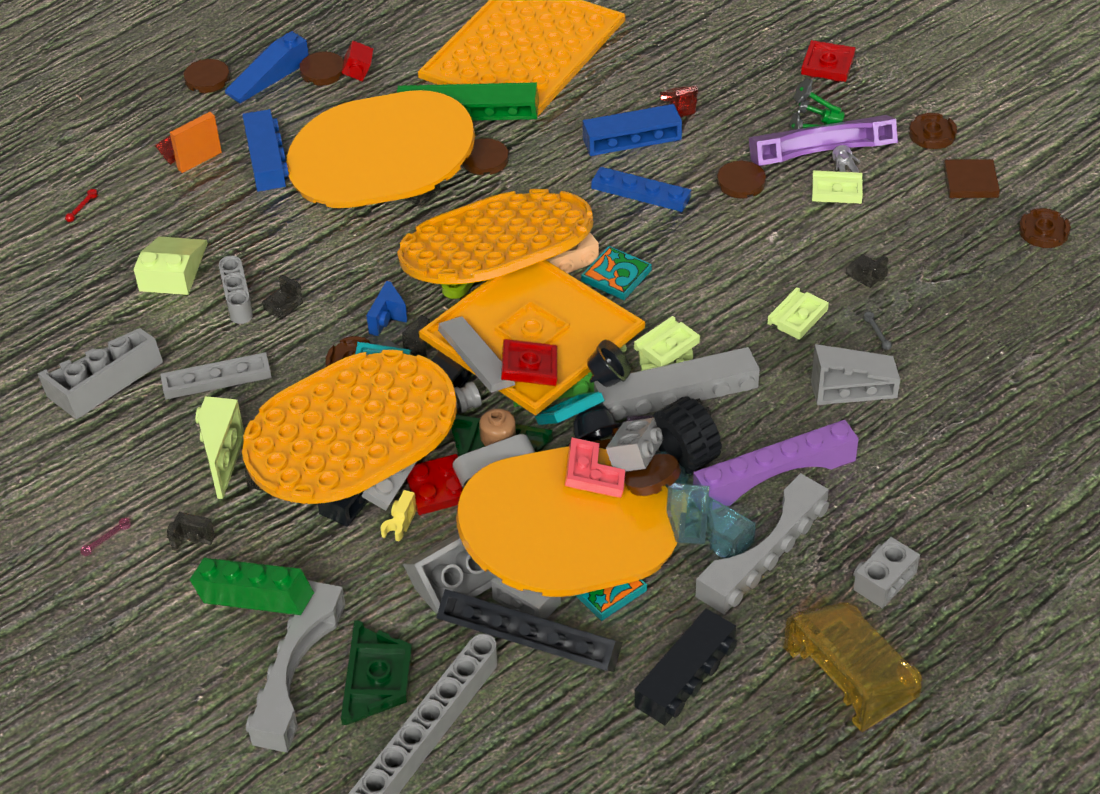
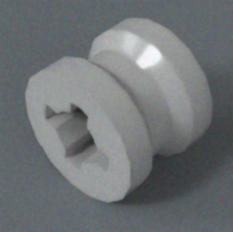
M467 382L462 388L454 387L457 411L460 414L466 412L470 407L477 408L481 406V397L474 382Z

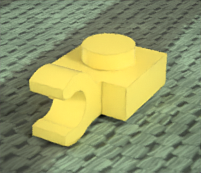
M404 490L400 499L395 500L391 510L393 518L386 520L381 525L382 538H385L389 531H395L396 541L399 542L403 538V532H407L417 511L414 492Z

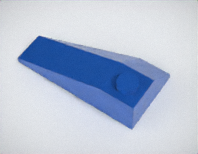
M293 31L275 40L226 88L225 94L238 103H242L300 68L301 61L309 55L307 40Z

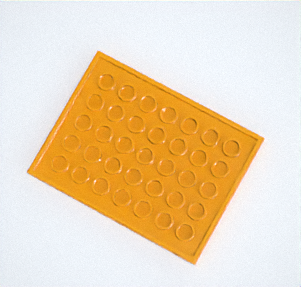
M489 0L418 71V78L437 85L537 82L539 116L624 23L625 14L584 0Z

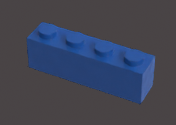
M674 104L582 120L583 141L590 156L682 140V120Z
M270 109L242 114L257 192L286 187L284 177H288L289 173L287 163L285 162L277 118L272 119Z

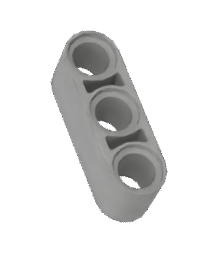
M226 256L219 261V270L229 316L232 322L244 324L252 319L253 312L242 262L237 256Z
M519 434L459 456L453 462V468L464 489L470 478L485 466L502 459L535 453V450L528 436Z

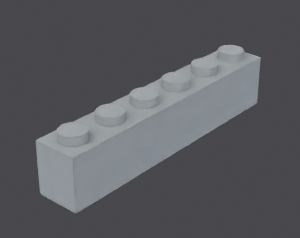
M749 347L630 373L626 381H620L610 387H605L598 381H595L594 392H601L605 400L596 406L603 405L607 407L614 421L659 411L685 396L699 402L758 388L760 369Z

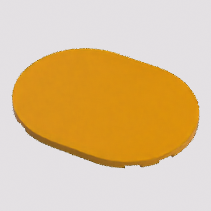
M423 90L405 91L350 101L330 108L316 116L296 135L290 145L286 159L289 178L293 187L306 200L312 203L326 204L330 208H352L414 197L435 189V185L443 180H449L461 169V164L470 156L473 150L475 131L471 117L465 107L454 98L438 92Z
M530 189L529 193L516 194V191L494 195L440 214L416 226V231L412 234H406L400 242V249L397 251L399 263L402 270L409 276L429 283L466 284L497 278L559 255L579 244L587 237L593 227L592 209L584 199L565 191L555 194L549 193L548 189Z
M382 350V353L367 355L366 352L343 358L287 387L259 408V413L254 420L248 423L243 435L242 456L246 469L252 480L262 490L274 497L290 502L303 504L327 503L359 494L422 459L443 441L454 423L457 412L455 390L447 373L438 364L421 355L412 356L404 354L400 350Z
M569 446L493 462L475 473L461 493L456 522L460 539L468 554L485 572L489 570L501 578L502 583L520 591L527 589L540 592L542 596H573L644 579L657 572L669 557L672 556L680 536L681 520L679 510L672 494L665 485L661 487L662 491L657 494L637 496L632 494L630 490L628 491L624 482L621 498L565 486ZM599 448L597 464L612 467L607 450Z

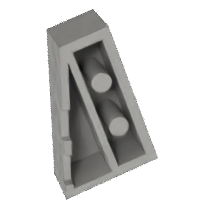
M815 344L811 384L817 405L898 398L900 377L893 356Z

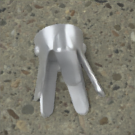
M846 145L836 147L832 152L833 160L836 161V171L839 168V172H846L845 165H847L852 172L859 173L853 159L860 163V160L852 155L850 148Z

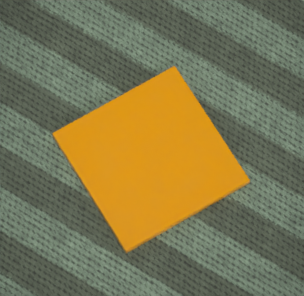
M543 260L509 274L487 280L419 330V338L474 375L476 374L438 331L439 323L462 316L501 361L503 339L556 345V386L515 381L514 386L498 390L536 416L590 373L587 361L601 341L609 340L621 348L645 329V321L547 260Z

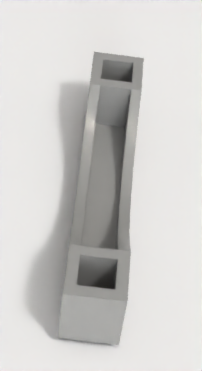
M800 473L784 489L782 515L771 534L759 545L742 554L714 560L697 577L695 597L723 615L731 607L738 606L746 591L757 586L761 576L767 570L770 571L775 567L779 557L784 552L787 553L792 549L796 539L801 534L805 535L810 530L813 521L817 517L821 518L824 516L829 507V502H827L829 489Z
M308 581L314 594L301 615H291L289 617L287 634L285 639L279 641L276 661L271 663L268 668L267 683L258 692L255 712L248 716L246 731L249 732L252 746L288 753L298 728L295 711L290 701V686L293 675L302 657L311 646L324 635L337 628L346 605L343 587Z

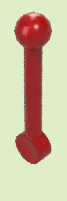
M96 189L88 190V195L71 213L66 214L65 219L67 222H73L75 215L88 201L98 196Z

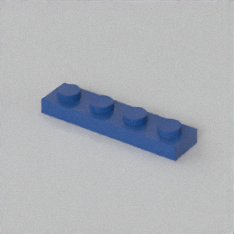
M600 167L591 181V189L683 212L691 198V189L610 168Z

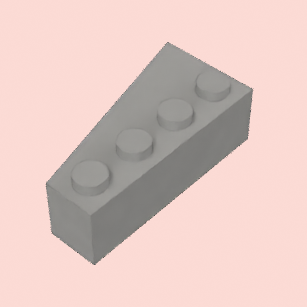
M138 328L109 341L108 347L104 349L93 348L85 352L86 357L72 363L70 360H66L59 364L60 368L48 373L46 369L37 374L47 398L77 420L146 373L151 372L162 364L163 360L155 338L141 328Z

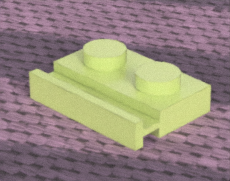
M813 170L812 201L862 204V173Z
M796 287L768 316V324H775L778 326L777 329L800 340L828 311L829 302L808 292L804 294L800 292V288Z
M671 316L634 341V349L636 351L640 350L643 356L657 367L666 366L699 344L700 335L682 322L678 323L675 321V317Z

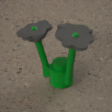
M807 77L798 85L794 95V99L799 103L800 107L798 112H794L790 119V129L797 130L821 126L818 124H803L802 119H800V113L805 114L806 110L820 114V122H823L824 125L843 122L844 112L841 111L840 107L834 106L812 93L811 86L813 80ZM809 96L827 108L822 110L809 105L810 100L806 98Z

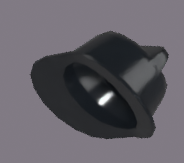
M606 339L601 341L587 361L588 368L592 373L589 380L590 383L598 381L605 387L613 386L620 381H626L631 372L630 364L624 353L617 345Z
M603 405L592 407L580 412L576 416L573 423L574 435L577 439L592 442L612 436V429H619L622 423L614 421L607 407Z

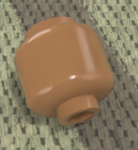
M492 409L485 412L479 422L482 443L488 446L515 436L516 422L514 416L504 409Z

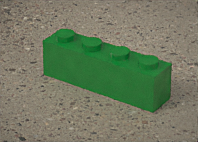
M203 558L190 578L193 587L203 603L301 615L314 594L300 568Z

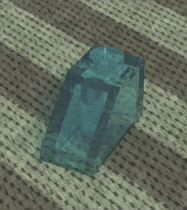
M676 482L668 486L666 511L676 542L705 544L710 486Z
M709 496L705 498L704 521L710 549L723 558H730L744 553L754 542L756 523Z

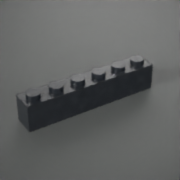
M447 589L444 590L436 616L440 620L611 672L615 671L623 643Z

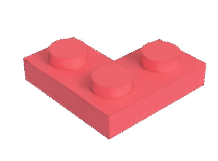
M572 437L569 445L565 486L621 498L624 490L625 469L597 464L599 443Z

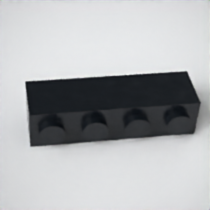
M706 608L635 688V708L664 726L672 717H678L687 699L690 696L694 697L697 695L704 679L708 675L712 676L717 671L721 659L725 655L729 656L734 651L737 645V640L735 639L736 625Z

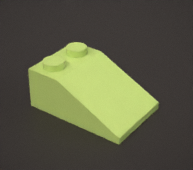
M157 237L140 252L135 264L134 272L139 291L189 295L208 244L207 240Z
M205 396L202 406L197 408L195 419L196 423L200 426V441L204 443L217 498L223 499L244 442V428L238 400Z

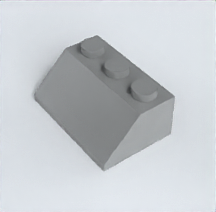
M459 533L454 534L403 564L415 590L436 614L438 613L445 589L476 597L491 588V580L497 577L489 570L485 572L472 559L463 546Z

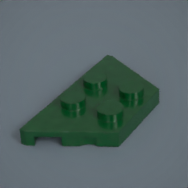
M462 415L455 416L451 431L458 457L485 447L480 437L479 422L481 418ZM516 424V435H527L535 452H540L553 439V430Z
M354 620L341 713L342 725H349L407 702L413 652L412 644L401 639H394L388 633L378 630L376 633L365 628L363 622Z

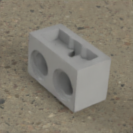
M654 418L623 422L606 447L612 467L625 469V472L646 469L663 441L662 431L657 427Z
M890 537L883 545L878 544L874 548L871 557L866 562L862 561L858 564L853 573L855 577L853 590L883 609L917 573L920 554Z

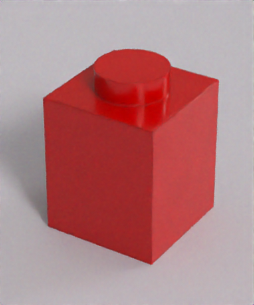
M352 40L344 56L341 73L363 82L371 66L374 48Z

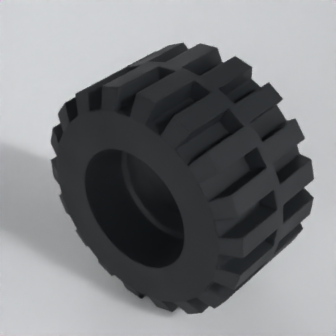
M687 396L681 397L652 415L663 435V441L659 450L662 454H670L676 458L681 473L690 474L718 458L721 454L722 444L717 427L709 413L695 399Z

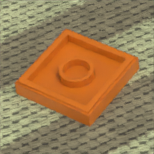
M211 112L170 132L177 169L181 173L222 153L215 115Z

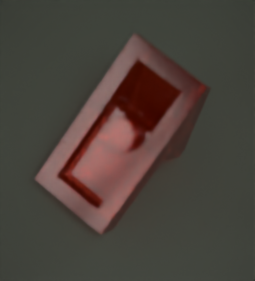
M697 85L681 86L660 92L661 100L670 101V104H674L680 117L695 113L698 94Z

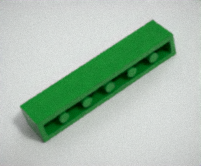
M537 82L403 85L397 88V93L423 90L450 96L465 107L472 121L537 119L539 95Z

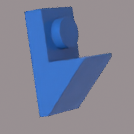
M386 281L366 315L369 334L375 336L380 335L383 327H387L390 319L401 322L408 321L405 302L393 284Z

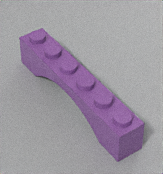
M888 115L749 137L751 161L759 166L783 162L810 153L834 150L840 145L853 148L898 143L896 119Z
M842 420L695 471L693 474V496L705 514L730 506L754 486L782 472L804 467L834 469L856 461L859 438L846 420Z

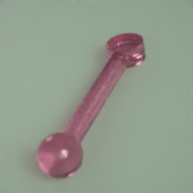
M121 518L119 525L90 545L82 546L81 554L89 556L94 548L118 531L129 529L131 526L130 519Z

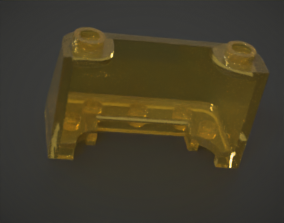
M841 602L799 611L787 618L784 649L793 658L799 654L803 659L810 656L844 692L843 702L847 706L852 704L856 711V716L852 718V722L861 732H864L920 697L922 677L918 669L910 666L863 618L855 605Z

